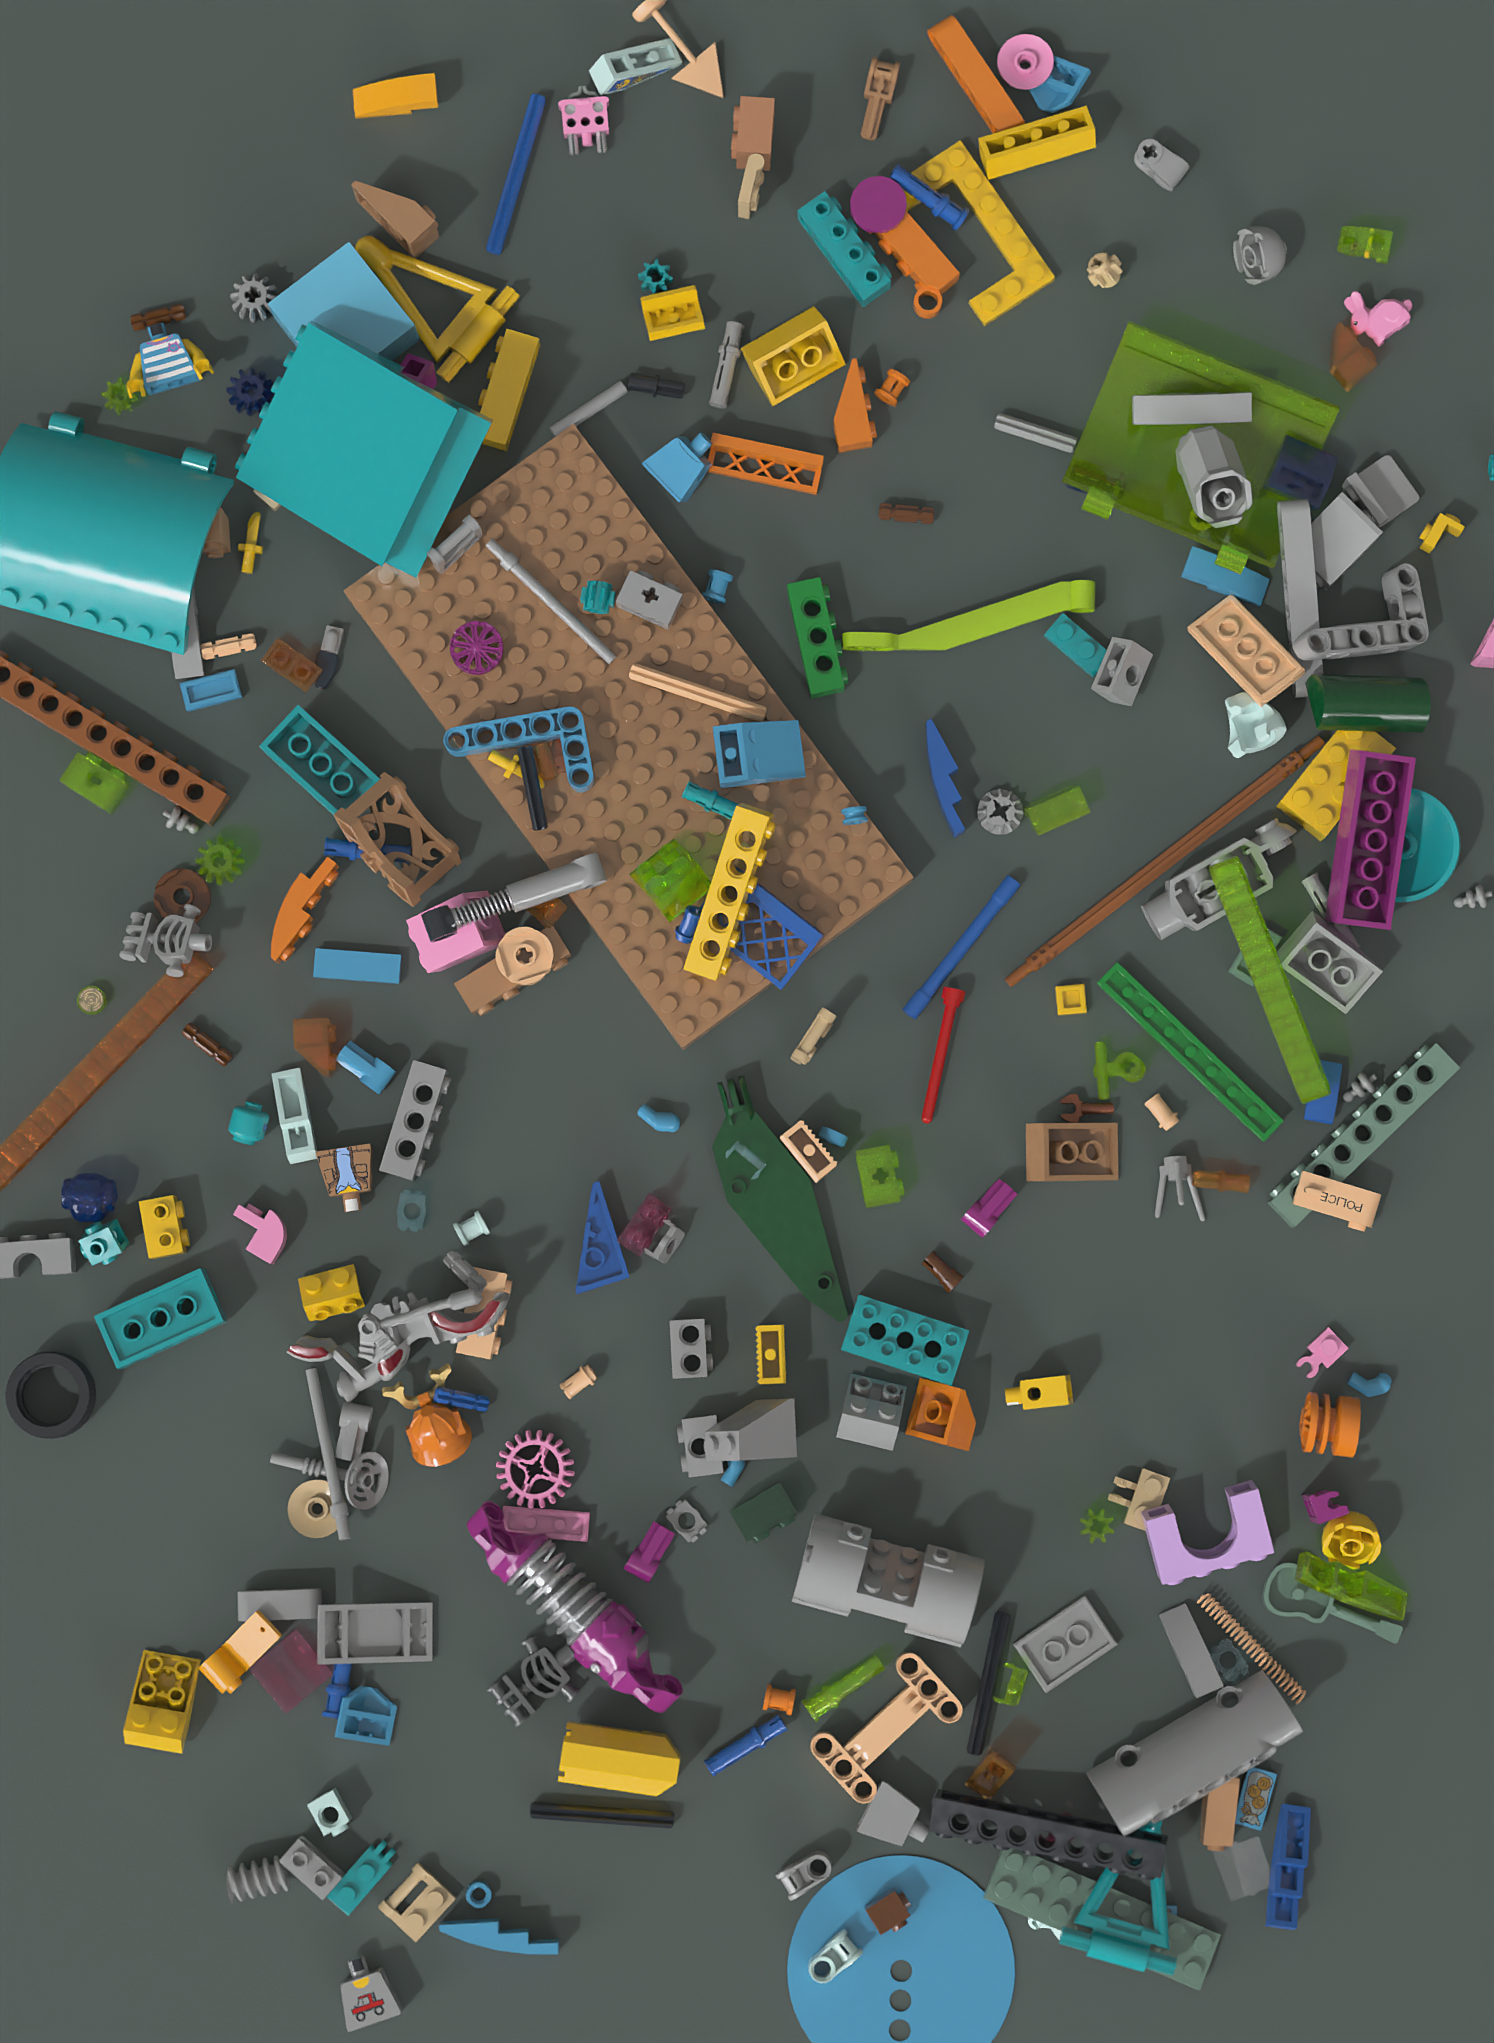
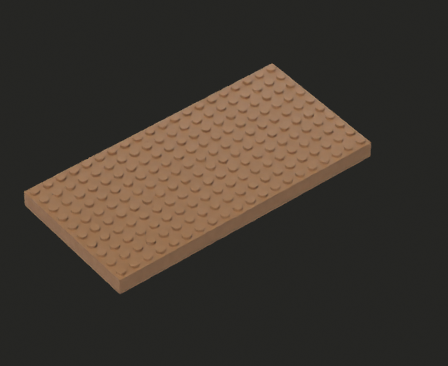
M572 424L446 516L431 549H436L464 523L462 520L468 515L479 524L483 537L444 573L440 574L435 569L428 555L416 578L384 563L383 566L378 565L344 590V593L446 732L450 728L563 707H575L582 713L594 774V784L589 791L584 793L576 792L570 787L561 739L524 745L532 746L537 773L545 784L544 788L541 789L548 823L547 829L533 830L523 779L514 773H511L509 778L504 777L506 769L488 760L492 751L465 757L549 870L567 865L580 857L598 853L607 881L593 888L578 890L567 895L682 1050H685L773 985L772 982L731 950L728 958L732 959L729 971L726 975L722 974V977L716 981L683 969L692 942L685 944L678 941L675 929L676 926L681 924L688 905L700 907L705 901L731 823L730 819L711 810L707 812L699 804L682 798L689 780L710 791L716 790L719 792V795L738 804L745 803L775 814L772 822L776 823L772 838L766 839L763 848L767 850L766 858L762 867H757L755 877L758 878L759 884L825 934L805 960L910 884L914 877L869 817L868 822L843 825L842 820L845 819V816L841 814V810L860 805L800 725L806 778L720 789L713 726L758 721L647 685L629 677L632 665L637 663L765 706L767 712L762 722L795 720L576 426ZM492 538L508 553L513 552L520 559L519 563L617 656L611 664H608L512 571L508 572L500 565L501 561L486 547V544ZM630 570L635 573L638 570L644 571L654 577L653 581L662 585L664 582H668L680 589L679 593L683 594V601L669 630L616 606V599ZM587 581H603L613 585L612 591H615L616 597L614 608H609V614H597L583 610L584 603H581L580 597L582 587L587 586ZM653 592L650 596L644 595L646 603H650L651 600L657 601ZM467 622H486L492 625L501 635L504 645L503 657L498 666L489 673L483 675L467 674L460 670L452 660L450 654L451 638L456 629ZM477 627L478 637L484 629L483 627ZM471 628L466 629L465 632L472 638ZM488 632L485 640L494 636L493 632ZM458 636L456 639L457 641L467 643L462 636ZM495 642L488 647L497 648L499 644ZM458 647L454 649L455 653L465 650ZM487 654L492 660H495L497 657L496 654ZM468 656L461 658L459 662L464 664ZM482 659V667L487 668L488 663ZM475 660L472 661L470 669L476 668ZM569 715L564 718L563 725L567 728H574L578 724L579 719L574 715ZM545 720L538 721L535 725V730L538 733H545L550 728V723ZM517 725L510 726L507 729L506 735L510 738H517L521 735L522 728ZM489 730L482 731L478 736V741L481 743H489L493 739V733ZM456 735L452 738L458 748H461L465 743L463 736ZM579 743L571 744L568 748V753L572 756H579L583 753L584 747ZM524 746L496 751L512 760L515 754L518 755V748ZM584 771L576 772L573 776V781L576 784H584L589 779V775ZM750 831L744 832L743 839L745 843L753 846L756 841L755 835ZM740 858L735 859L734 864L745 872L747 869L745 861ZM727 886L725 890L727 897L736 900V889L733 886ZM753 902L745 903L749 905V910L744 921L760 919L759 906ZM763 910L764 918H771V916ZM719 913L717 914L718 924H720ZM723 913L724 923H729L728 917ZM777 920L765 921L767 939L783 937L782 924ZM761 922L745 924L747 941L763 939ZM738 925L737 931L740 932L738 942H743L741 925ZM786 928L787 936L795 935ZM800 938L788 939L789 955H801L808 945ZM709 940V950L714 954H719V944L714 940ZM784 940L767 942L769 959L786 957ZM763 942L747 944L748 955L754 961L765 960ZM743 945L736 946L742 952H744ZM790 959L791 967L797 959ZM786 960L770 962L771 974L778 980L787 974ZM758 963L767 970L766 963Z

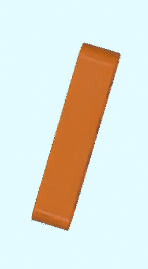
M953 15L927 30L932 44L993 134L1025 124L1021 114Z

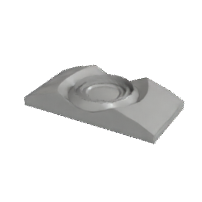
M432 1602L318 1605L317 1664L432 1661Z

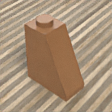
M1238 1777L1202 1797L1200 1842L1203 1845H1207V1850L1225 1851V1846H1233L1240 1779Z

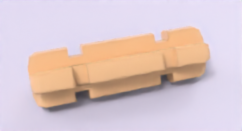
M253 633L243 634L242 638L234 636L216 640L215 644L207 642L200 645L201 655L204 660L214 659L215 655L223 657L241 653V649H245V651L255 650L257 647Z

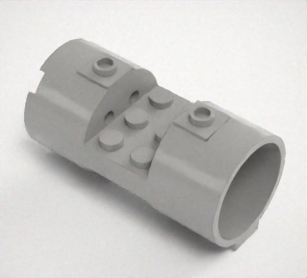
M814 1515L792 1602L848 1617L852 1608L906 1623L904 1632L957 1647H961L964 1644L981 1585L985 1559L931 1544L927 1545L925 1553L911 1547H902L884 1540L870 1538L872 1528L824 1515Z

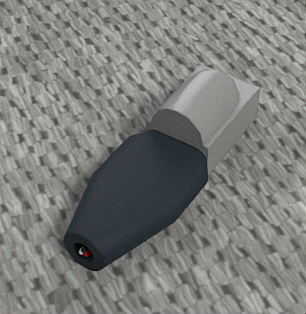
M326 626L321 651L317 654L314 665L315 687L326 689L336 673L344 629Z

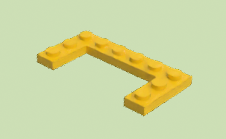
M961 140L911 172L912 175L919 178L935 191H939L953 182L1014 270L969 300V305L984 326L1055 280L1051 270ZM904 191L907 204L906 211L921 203V201Z

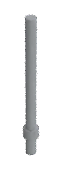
M494 538L486 544V547L501 561L500 565L508 572L512 571L608 664H611L617 656L519 563L520 559L513 552L508 553Z
M317 1368L306 1370V1376L332 1501L330 1511L332 1518H335L339 1540H346L351 1538L347 1521L349 1511L347 1503L343 1501Z

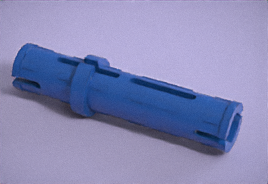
M329 837L325 839L324 856L349 857V860L356 861V858L362 859L360 854L363 850H360L357 847L358 844L354 841L349 842L348 840ZM383 844L380 851L384 855L391 852H403L411 856L412 846ZM401 859L394 860V862L407 863Z
M777 1714L759 1727H752L750 1729L751 1732L715 1755L705 1759L704 1762L710 1773L716 1776V1774L759 1747L763 1749L767 1746V1742L788 1729L780 1715Z

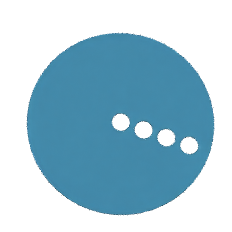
M894 1855L874 1858L858 1863L836 1875L816 1893L804 1909L793 1933L788 1954L787 1973L790 1998L799 2023L812 2043H991L1006 2018L1012 2000L1015 1981V1961L1012 1943L1005 1923L993 1902L983 1899L984 1891L961 1872L935 1860L918 1856ZM894 1887L897 1893L903 1891L912 1905L908 1908L910 1912V1917L906 1919L908 1924L896 1932L890 1929L880 1935L865 1911L864 1906ZM845 1929L847 1937L857 1949L861 1948L864 1951L863 1954L829 1982H816L808 1971L809 1960L834 1935ZM840 1944L841 1948L848 1954L849 1952ZM897 1960H905L912 1967V1974L906 1981L899 1982L891 1976V1966ZM827 1961L817 1962L814 1965V1973L820 1976L827 1974L830 1968ZM896 1990H905L911 1996V2005L905 2011H896L890 2005V1996ZM897 2019L905 2020L911 2028L909 2037L903 2041H896L889 2034L890 2024Z

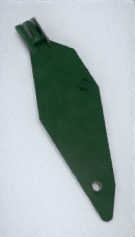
M744 1075L739 1076L738 1079L745 1105L741 1104L734 1079L727 1080L734 1108H730L723 1082H717L726 1117L712 1145L728 1204L806 1299L839 1322L846 1320L848 1312L810 1178L753 1109ZM821 1278L829 1280L828 1288H822L819 1285Z

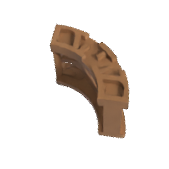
M383 772L380 775L381 779L346 810L341 807L333 815L348 841L356 842L358 844L357 847L363 850L360 857L375 874L381 871L382 876L389 880L387 886L405 902L414 907L421 901L420 896L453 866H459L462 863L458 854L459 847L452 839L444 838L423 817L406 793V785L397 776L393 778ZM388 791L393 799V804L388 805L386 798H384L380 805L381 812H378L376 801ZM370 807L371 814L357 818ZM399 809L402 811L404 815L397 813ZM383 823L397 824L410 829L412 841L411 856L403 852H391L384 855L380 851L385 841ZM373 824H375L377 827V840H372L369 836L370 831H376V828ZM422 836H423L428 842H426V843L423 844V838H422ZM431 849H436L444 858L433 868L422 863V859L425 861L437 859L430 854ZM395 859H401L409 863V866L403 862L401 863L402 868L397 869L393 862ZM419 870L426 872V874L414 884V881L419 873Z

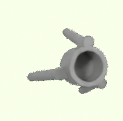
M1187 1156L1165 1157L1164 1166H1159L1160 1180L1155 1217L1159 1218L1161 1215L1166 1177L1168 1176L1169 1181H1176L1180 1205L1184 1204L1182 1180L1187 1178L1200 1221H1205L1203 1207L1192 1176L1191 1164H1187Z

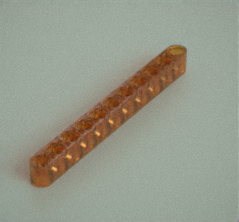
M195 950L193 951L191 962L181 965L184 975L181 977H171L165 973L0 1145V1192L210 975L213 967Z

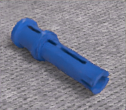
M899 164L889 176L904 191L929 207L933 216H940L950 223L953 230H957L969 213L967 207L962 208L950 200V195L947 193L940 194Z
M334 1664L331 1684L326 1686L328 1698L326 1710L322 1711V1716L338 1719L342 1698L352 1691L351 1687H349L352 1664Z

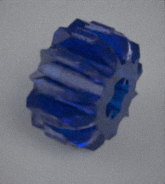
M251 367L248 375H245L241 369L238 371L240 379L236 377L230 378L234 386L227 387L226 389L228 394L233 395L228 401L230 405H236V411L239 414L246 409L247 415L252 417L254 409H257L260 414L261 406L265 402L271 404L268 398H272L275 395L270 389L274 383L272 379H266L264 371H260L256 375L255 369ZM252 387L255 395L250 397L247 389Z

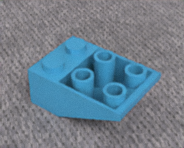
M798 720L713 726L720 789L806 778Z

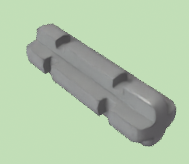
M449 1251L447 1253L444 1263L449 1268H452V1271L470 1289L476 1287L483 1292V1289L487 1286L486 1280L466 1260H463V1257L458 1252Z

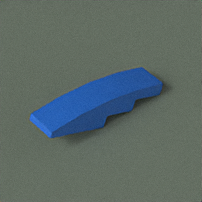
M929 719L925 724V734L932 784L941 812L953 838H956L965 832V828L954 809V806L961 803L962 798L950 776L957 773L958 767L932 719Z
M1281 1804L1270 1869L1265 1925L1267 1927L1288 1930L1297 1929L1298 1901L1303 1897L1304 1868L1308 1866L1311 1812L1309 1807Z

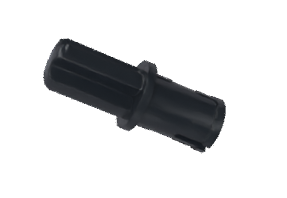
M631 372L628 391L653 394L655 398L656 395L682 399L685 393V383L661 379L659 375L651 377Z

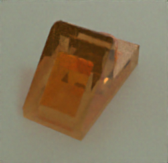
M555 898L524 910L545 928H550L568 907L559 898Z

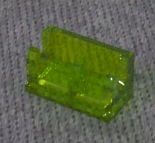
M1072 785L1023 807L1025 815L1031 821L1032 830L1038 836L1090 813L1080 786Z

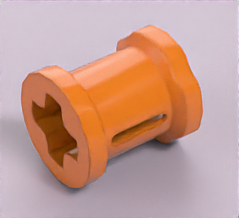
M889 369L887 371L888 377L881 388L876 389L874 394L881 401L895 407L898 403V396L905 386H909L910 380L900 372Z
M767 1684L762 1710L767 1711L768 1708L786 1711L787 1715H791L796 1690L776 1689L771 1684Z

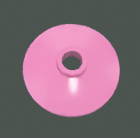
M1030 34L1017 35L1009 39L1001 47L997 59L998 70L1003 80L1012 87L1024 90L1042 85L1049 78L1054 64L1053 53L1049 45L1041 38ZM1023 62H1028L1030 64V68L1022 69L1020 67V64Z

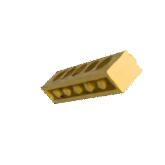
M745 803L736 805L683 968L684 970L715 981L722 977V974L726 975L732 961V959L728 958L731 947L735 948L738 943L740 932L737 931L740 920L744 921L747 916L749 905L745 903L748 894H753L756 888L758 878L755 877L757 867H762L765 861L767 850L763 848L766 839H771L776 823L772 821L775 814ZM745 831H750L755 835L756 841L753 846L745 843L743 839ZM736 858L745 861L747 865L745 873L736 870L734 866ZM727 886L736 888L738 892L736 900L727 897L725 892ZM718 913H724L728 917L729 924L727 927L718 924ZM709 940H714L719 944V954H714L709 950Z

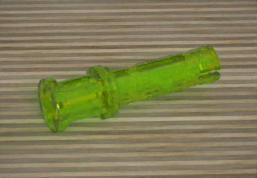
M874 1654L830 1686L829 1684L823 1685L820 1692L808 1700L803 1699L801 1702L814 1721L818 1722L821 1715L833 1707L838 1708L842 1699L884 1671L885 1668Z

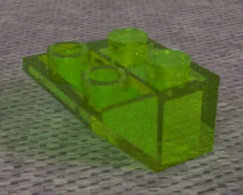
M675 839L663 845L659 851L629 874L669 923L684 912L688 905L694 904L709 891L711 885L710 879L700 865Z

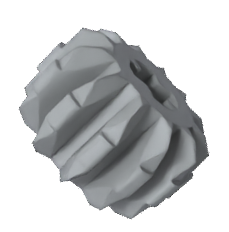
M254 273L252 281H249L247 276L243 275L242 280L244 284L234 283L233 285L237 292L230 294L231 300L235 301L232 308L234 311H240L239 317L242 320L249 316L251 323H255L257 316L260 315L261 319L266 321L265 312L267 311L272 314L268 303L277 297L274 295L277 289L275 285H269L270 280L267 277L260 281L258 274ZM254 294H258L259 298H256L255 302L251 303L250 299H253Z

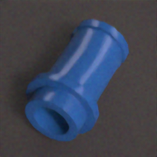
M694 905L686 907L681 924L676 926L675 929L678 941L685 944H690L693 941L702 913L701 908Z

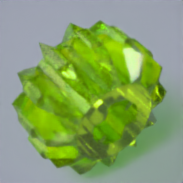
M222 836L217 837V845H214L210 839L206 840L209 849L206 850L203 847H199L198 851L204 857L195 859L197 864L204 865L199 868L198 873L200 875L207 874L206 881L209 883L216 877V882L219 886L223 885L225 876L230 883L234 882L231 873L235 872L237 875H241L242 871L236 865L245 864L244 858L237 857L242 853V849L240 847L232 849L235 843L232 839H229L224 845ZM223 854L226 864L224 866L219 864V868H217V863L214 859L217 856L221 858Z

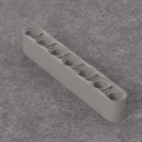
M1306 498L1278 501L1277 504L1289 653L1305 669V675L1292 684L1294 698L1308 697L1305 682L1313 674H1323L1322 659L1301 660L1293 649V644L1299 636L1320 628L1310 506Z

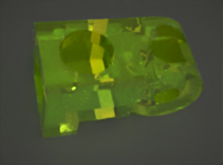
M1343 226L1340 230L1337 251L1344 255L1374 259L1377 263L1387 264L1393 231L1362 226Z

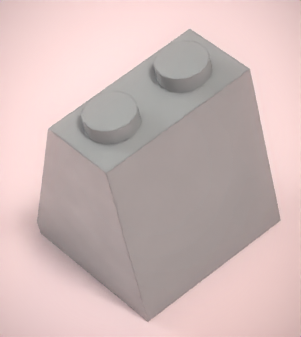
M1343 492L1311 523L1316 587H1323L1327 591L1375 544L1383 533Z
M794 1399L755 1400L705 1431L704 1450L706 1452V1461L797 1457Z

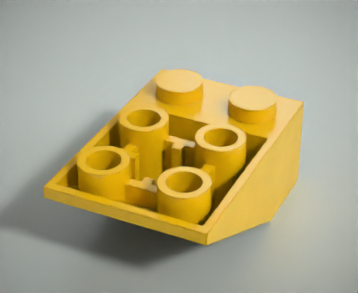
M143 1650L123 1729L125 1744L183 1753L198 1680L200 1659Z

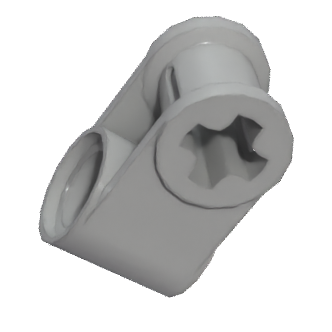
M1147 139L1141 142L1134 155L1135 165L1168 191H1173L1189 170V165L1185 160L1169 151L1154 139ZM1148 151L1152 152L1153 155L1148 159L1144 157V154H1147Z
M814 1851L801 1860L786 1866L777 1872L775 1876L777 1879H781L791 1901L825 1880L831 1872L832 1861L827 1853ZM815 1859H821L826 1863L827 1868L824 1872L816 1873L811 1869V1862Z

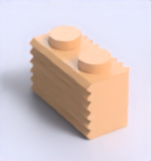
M799 1121L780 1137V1140L815 1183L836 1168L837 1161H833V1157L829 1156L830 1152H826V1148H822V1143H818L819 1139H815V1134H811V1130H808V1125H804V1121Z

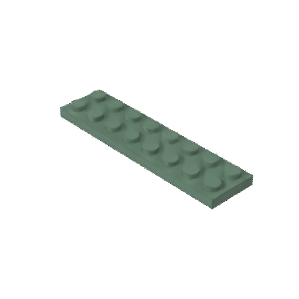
M1010 1848V1850H1001L983 1899L1062 1932V1927L1064 1926L1091 1934V1928L1076 1925L1073 1922L1097 1882L1038 1856L1025 1855L1022 1853V1850ZM1110 1888L1096 1914L1154 1930L1152 1905ZM1167 1912L1170 1950L1150 1945V1951L1177 1958V1966L1174 1975L1152 1969L1149 1970L1200 1990L1221 1935Z

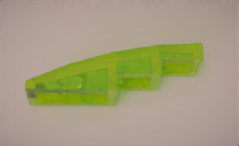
M1308 1551L1299 1553L1295 1575L1296 1581L1346 1604L1395 1620H1404L1408 1598L1407 1592L1367 1570L1356 1572L1338 1561L1328 1563Z

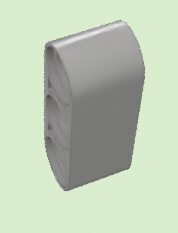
M322 1588L237 1591L238 1621H247L257 1610L268 1620L318 1618V1605H322Z

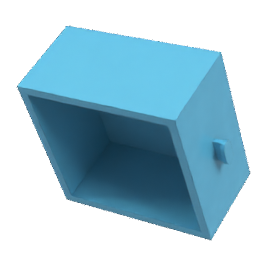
M350 242L346 243L268 303L274 319L296 347L299 341L295 340L300 327L302 324L307 326L310 321H314L391 361L420 340L415 324Z

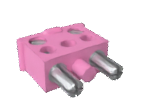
M579 86L578 91L570 94L568 100H561L558 103L559 110L562 111L564 138H568L569 154L573 155L572 138H574L575 155H578V137H582L583 146H592V136H596L597 152L601 153L600 135H602L603 153L607 152L606 135H609L607 107L609 106V99L606 96L599 97L594 91H588L586 86ZM582 89L585 94L594 96L591 98L572 99L579 96ZM602 120L604 123L597 125L596 121ZM584 121H588L590 123L588 126L582 125ZM571 122L576 124L574 127L567 126Z

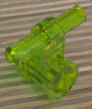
M1096 1042L1094 1044L1096 1064L1093 1065L1094 1078H1097L1098 1098L1100 1100L1110 1098L1108 1077L1121 1076L1131 1083L1138 1082L1144 1077L1146 1066L1133 1053H1122L1116 1058L1115 1062L1107 1063L1106 1043ZM1130 1062L1135 1064V1067H1132L1130 1073H1128L1125 1068L1130 1067Z

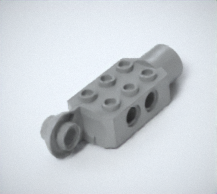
M1275 818L1255 830L1258 836L1251 840L1246 838L1238 839L1165 881V892L1141 906L1143 914L1156 936L1163 940L1184 927L1192 931H1198L1273 888V876L1267 867L1268 864L1262 852L1266 851L1269 856L1291 844L1292 841L1289 836L1296 833L1297 830L1288 824L1280 823Z

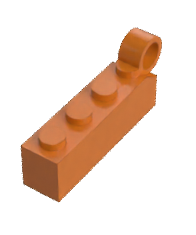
M905 211L903 220L896 228L887 233H872L880 240L878 244L883 252L888 256L892 254L898 261L896 265L901 273L906 277L910 275L916 282L914 285L917 290L913 303L914 310L918 316L930 319L939 314L942 306L941 295L958 282L960 273L910 214ZM926 295L932 296L937 301V306L932 310H925L920 307L919 299Z

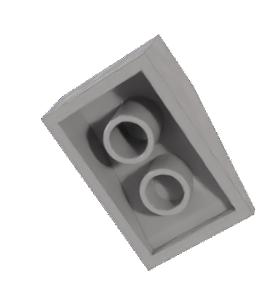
M1313 911L1276 953L1280 967L1345 1014L1348 1013L1383 972L1375 962L1341 932Z

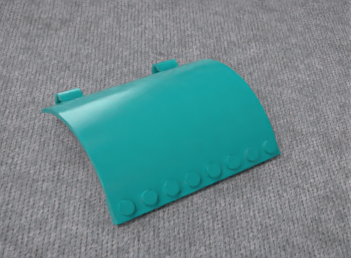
M58 411L52 414L48 430L20 423L0 455V605L184 655L188 650V615L201 554L215 516L226 495L234 485L233 479L214 475L217 455L187 447L182 459L92 436L83 433L85 426L83 418Z

